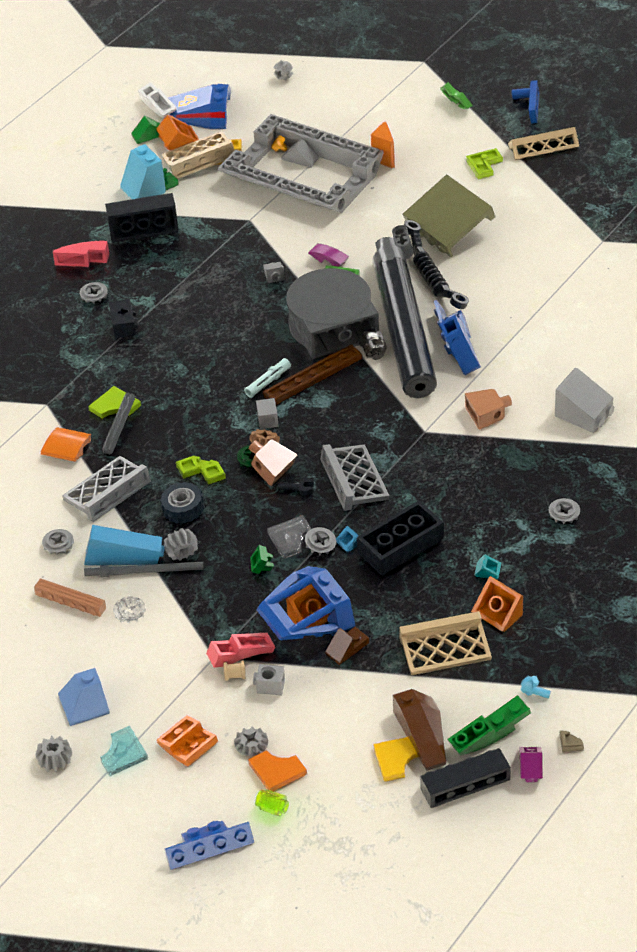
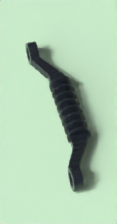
M406 220L404 226L407 227L408 233L411 235L414 251L413 263L427 282V285L435 296L450 298L452 306L458 309H465L469 299L461 293L450 290L448 283L432 261V258L423 249L419 233L421 226L413 220Z

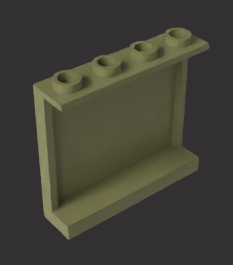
M447 174L402 214L405 221L413 220L421 226L419 231L421 238L425 237L430 245L437 246L442 254L446 253L450 257L453 256L450 249L485 217L490 221L496 217L491 205Z

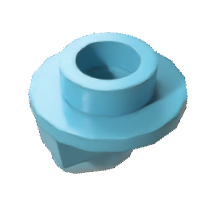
M528 676L521 683V691L528 696L535 694L549 698L551 694L550 690L537 687L539 681L536 676Z

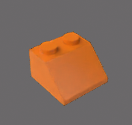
M169 114L156 128L160 139L164 141V146L169 151L199 140L190 125Z

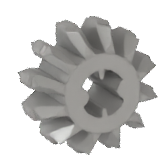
M181 528L179 531L174 530V533L168 534V538L164 539V549L173 560L178 559L181 561L183 558L188 559V556L194 555V551L198 549L197 538L189 529L184 530Z
M51 735L49 740L43 738V743L38 744L35 755L41 768L45 767L47 772L51 769L57 772L59 767L65 769V764L70 763L72 748H70L69 742L63 740L61 736L54 739Z

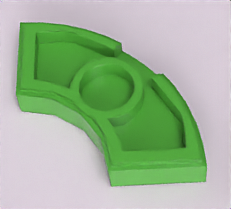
M449 82L440 87V90L451 102L459 104L458 107L469 109L472 106L464 93L454 89Z

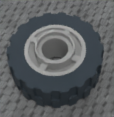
M183 482L171 485L168 489L164 490L160 499L165 518L175 523L191 522L197 519L205 508L201 489L192 483Z

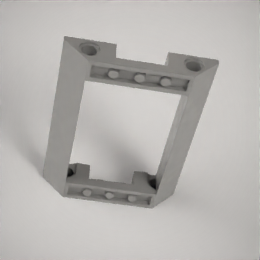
M270 114L253 131L254 143L245 152L235 150L218 167V171L342 213L376 176L384 151ZM281 135L285 138L284 144L291 147L303 139L318 157L351 167L353 175L343 186L334 183L326 194V192L253 167L271 150V145Z

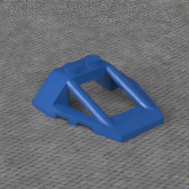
M308 566L293 572L257 608L259 614L279 640L301 639L308 635L322 637L323 634L330 633L333 636L339 628L346 632L355 627L349 597L325 568ZM312 584L327 605L294 624L279 602ZM330 613L327 619L330 624L306 628Z

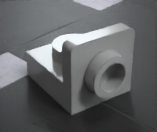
M281 262L263 265L267 283L285 280L284 268Z

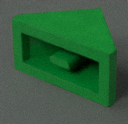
M144 115L131 135L137 144L159 138L156 128L160 123Z

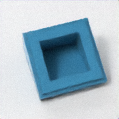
M347 526L336 538V542L346 552H349L357 547V537L359 535Z

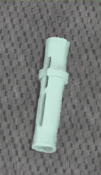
M283 358L275 366L269 367L265 374L244 389L245 394L252 398L273 380H278L281 374L291 367L290 362Z

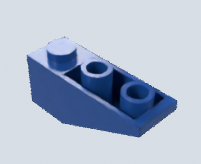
M456 315L440 322L443 334L463 374L467 375L481 368L464 323Z

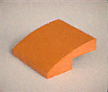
M56 427L45 441L41 449V455L75 462L83 455V447L91 441V434Z
M186 715L156 741L167 753L188 767L214 746L218 739L215 734L203 729L198 720Z

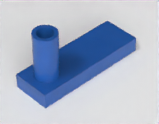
M536 80L531 81L530 88L512 90V99L529 98L531 123H538L539 88Z

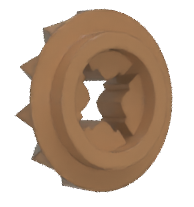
M265 429L252 431L249 438L252 443L256 440L262 446L270 440H274L277 443L280 441L277 433H272L271 430L266 431Z

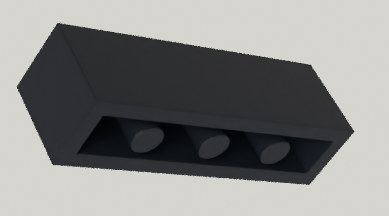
M500 748L489 750L484 754L469 757L464 761L449 764L444 768L421 775L420 789L430 808L509 781L511 767Z

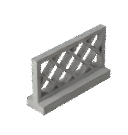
M330 444L322 446L321 462L344 511L351 510L352 505L389 500V494L365 444L334 449L331 448ZM362 452L363 456L360 457L353 453ZM341 454L345 456V458L343 460L341 458L336 457V455ZM349 458L357 461L356 465L348 462ZM361 463H362V464H364V465L369 466V469L366 470V469H364V468H362V467H359V466H360ZM345 466L352 470L350 472H347L343 470L342 467ZM357 471L364 475L361 478L357 475H354V472ZM367 476L375 479V482L366 480ZM352 479L358 483L354 485L349 483L348 480ZM363 484L370 488L368 490H365L361 488L360 485ZM373 489H375L377 491H380L382 494L372 493ZM358 492L360 494H363L364 496L355 497L354 493Z
M119 456L66 492L62 497L64 501L86 513L88 519L94 522L150 483L151 480L145 465L137 466ZM119 464H123V465H124V467L115 468V467L118 466ZM117 473H123V474L120 475V476H113L114 474H117ZM110 474L109 477L100 478L103 475ZM108 483L106 486H99V484ZM95 484V487L86 488L89 485ZM88 493H94L92 496H84ZM81 494L80 497L72 498L74 495Z

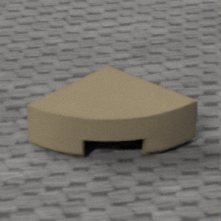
M560 731L562 752L584 751V744L580 738L572 735L569 731Z

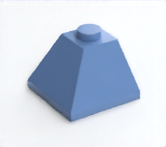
M95 668L76 673L58 693L70 726L110 714L102 684Z

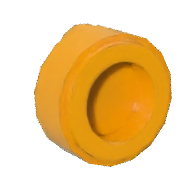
M279 135L271 145V149L275 152L279 149L287 151L288 148L284 144L285 138Z

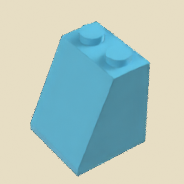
M146 144L130 151L121 181V189L131 199L166 193L162 160Z

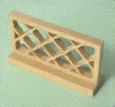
M223 131L163 153L162 157L172 174L179 179L225 161L235 150L232 141L228 140Z
M480 611L400 627L399 638L403 645L411 676L491 660L492 656L481 623ZM477 629L480 634L477 639L467 635L469 631ZM456 634L460 636V639L457 643H454L447 639L449 635ZM436 638L440 640V643L437 647H434L427 643L428 640ZM464 639L473 643L469 650L459 646ZM416 642L420 644V647L417 651L408 648L407 643ZM444 643L453 647L449 654L439 650ZM478 646L484 649L485 654L476 655L472 651ZM424 647L433 651L429 658L419 654ZM456 650L466 654L463 659H456L452 655ZM436 654L446 658L443 663H436L432 659ZM416 657L426 662L423 667L414 668L413 662Z

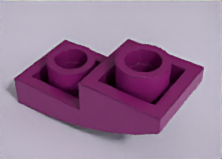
M317 243L308 252L320 263L327 260L336 267H341L349 257L334 247Z

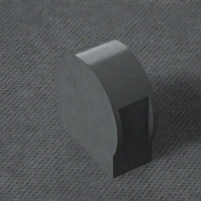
M337 268L318 269L300 276L289 287L286 296L289 309V330L293 338L306 347L312 359L336 353L351 344L356 347L380 339L379 313L371 302V291L367 282L359 275Z

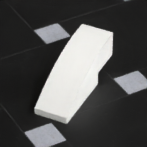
M152 82L138 90L141 100L159 116L164 118L167 114L177 110L159 88L157 89Z

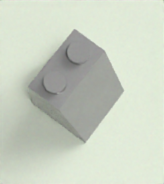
M575 367L555 390V417L594 433L599 427H602L605 419L613 414L615 408L613 406L614 397Z

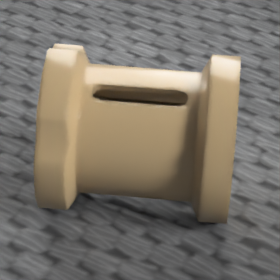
M244 661L236 664L223 663L225 681H228L230 678L240 677L246 679Z

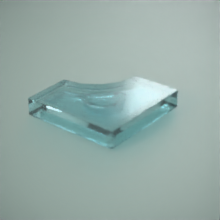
M130 726L111 734V748L100 757L101 763L109 776L148 760L146 751Z

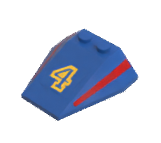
M212 84L168 97L177 109L169 115L192 126L207 129H226L227 101L231 97V87L229 84Z

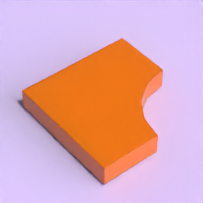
M266 750L248 759L250 767L269 793L307 775V769L296 755L288 758H279Z

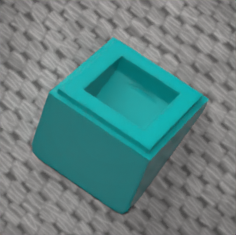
M484 554L477 562L474 576L489 578L491 576L498 579L501 563Z

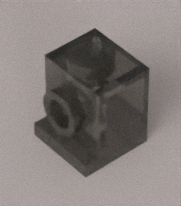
M381 331L364 332L359 342L366 357H372L374 360L381 359L388 348Z

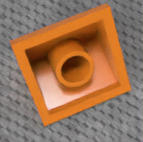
M383 122L371 134V147L384 151L380 162L381 165L395 168L394 140L387 122Z
M489 576L471 612L480 611L483 620L505 632L523 615V596Z
M312 584L286 599L287 613L294 624L327 605ZM330 613L306 628L326 623Z

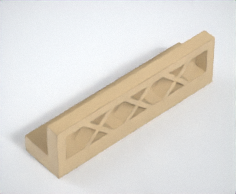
M575 127L513 139L508 145L510 150L513 149L515 160L577 148L579 147ZM573 137L574 144L568 145L563 142L564 139ZM551 141L559 142L556 148H552L547 144ZM536 144L543 145L541 151H536L531 147ZM525 147L528 149L525 154L518 155L517 148Z

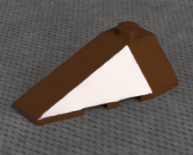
M414 689L394 694L393 713L406 736L409 737L426 771L446 765L441 714L433 698Z

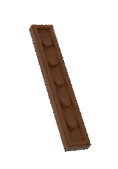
M351 344L263 391V396L266 399L274 398L277 405L363 358L362 353Z

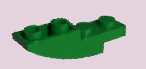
M517 695L486 718L482 715L447 740L459 755L478 751L516 730L514 725L530 715L531 710Z

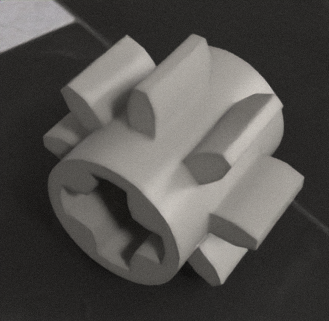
M280 60L273 67L276 69L274 72L275 76L280 80L284 79L286 81L293 75L291 71L293 67L288 61L283 62Z

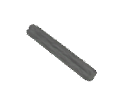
M126 393L102 448L105 454L110 455L113 453L134 403V394Z

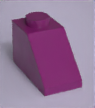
M519 747L521 779H525V782H538V779H543L541 747Z

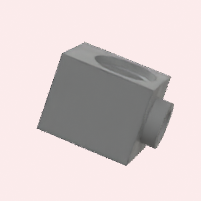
M275 399L257 400L256 407L260 429L279 427Z
M259 664L258 672H254L253 685L257 686V693L282 695L285 683L284 666Z

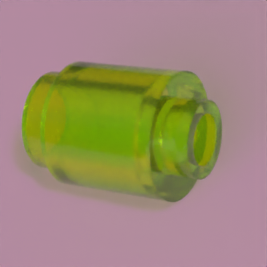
M261 789L257 794L255 806L264 812L280 817L287 812L289 801H287V796L268 789Z

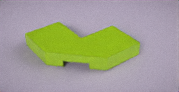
M191 456L176 462V466L183 478L202 473L208 484L226 478L218 461L210 460L209 462L201 460L200 457Z

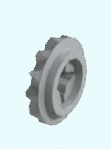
M98 282L88 283L80 289L81 299L85 300L86 303L92 302L94 304L96 301L101 302L102 299H106L108 294L107 287Z
M557 499L549 506L550 518L555 519V522L562 521L563 524L566 521L572 523L573 520H578L580 507L571 499Z
M313 528L305 536L306 548H310L312 553L318 552L319 555L322 553L328 554L331 550H334L336 537L326 528ZM317 539H319L320 541H324V543L322 545L320 542L317 543Z
M64 529L52 530L42 540L44 550H48L50 554L55 552L57 555L59 552L66 553L67 549H72V544L74 543L73 535Z
M253 726L251 729L243 728L242 732H237L234 739L235 748L242 755L256 756L267 748V734L261 728L254 729ZM255 737V742L251 741L250 743H248L247 739L251 740Z

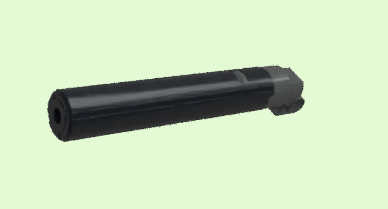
M398 225L392 230L393 238L383 237L375 242L377 251L373 255V266L402 389L410 398H424L435 391L437 379L406 259L413 256L414 251L407 227Z

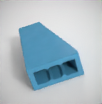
M92 525L84 565L157 564L159 557H163L165 546L161 545L162 537Z

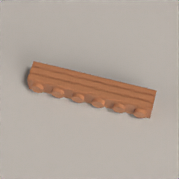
M41 578L34 586L35 595L82 612L101 617L106 610L105 600Z

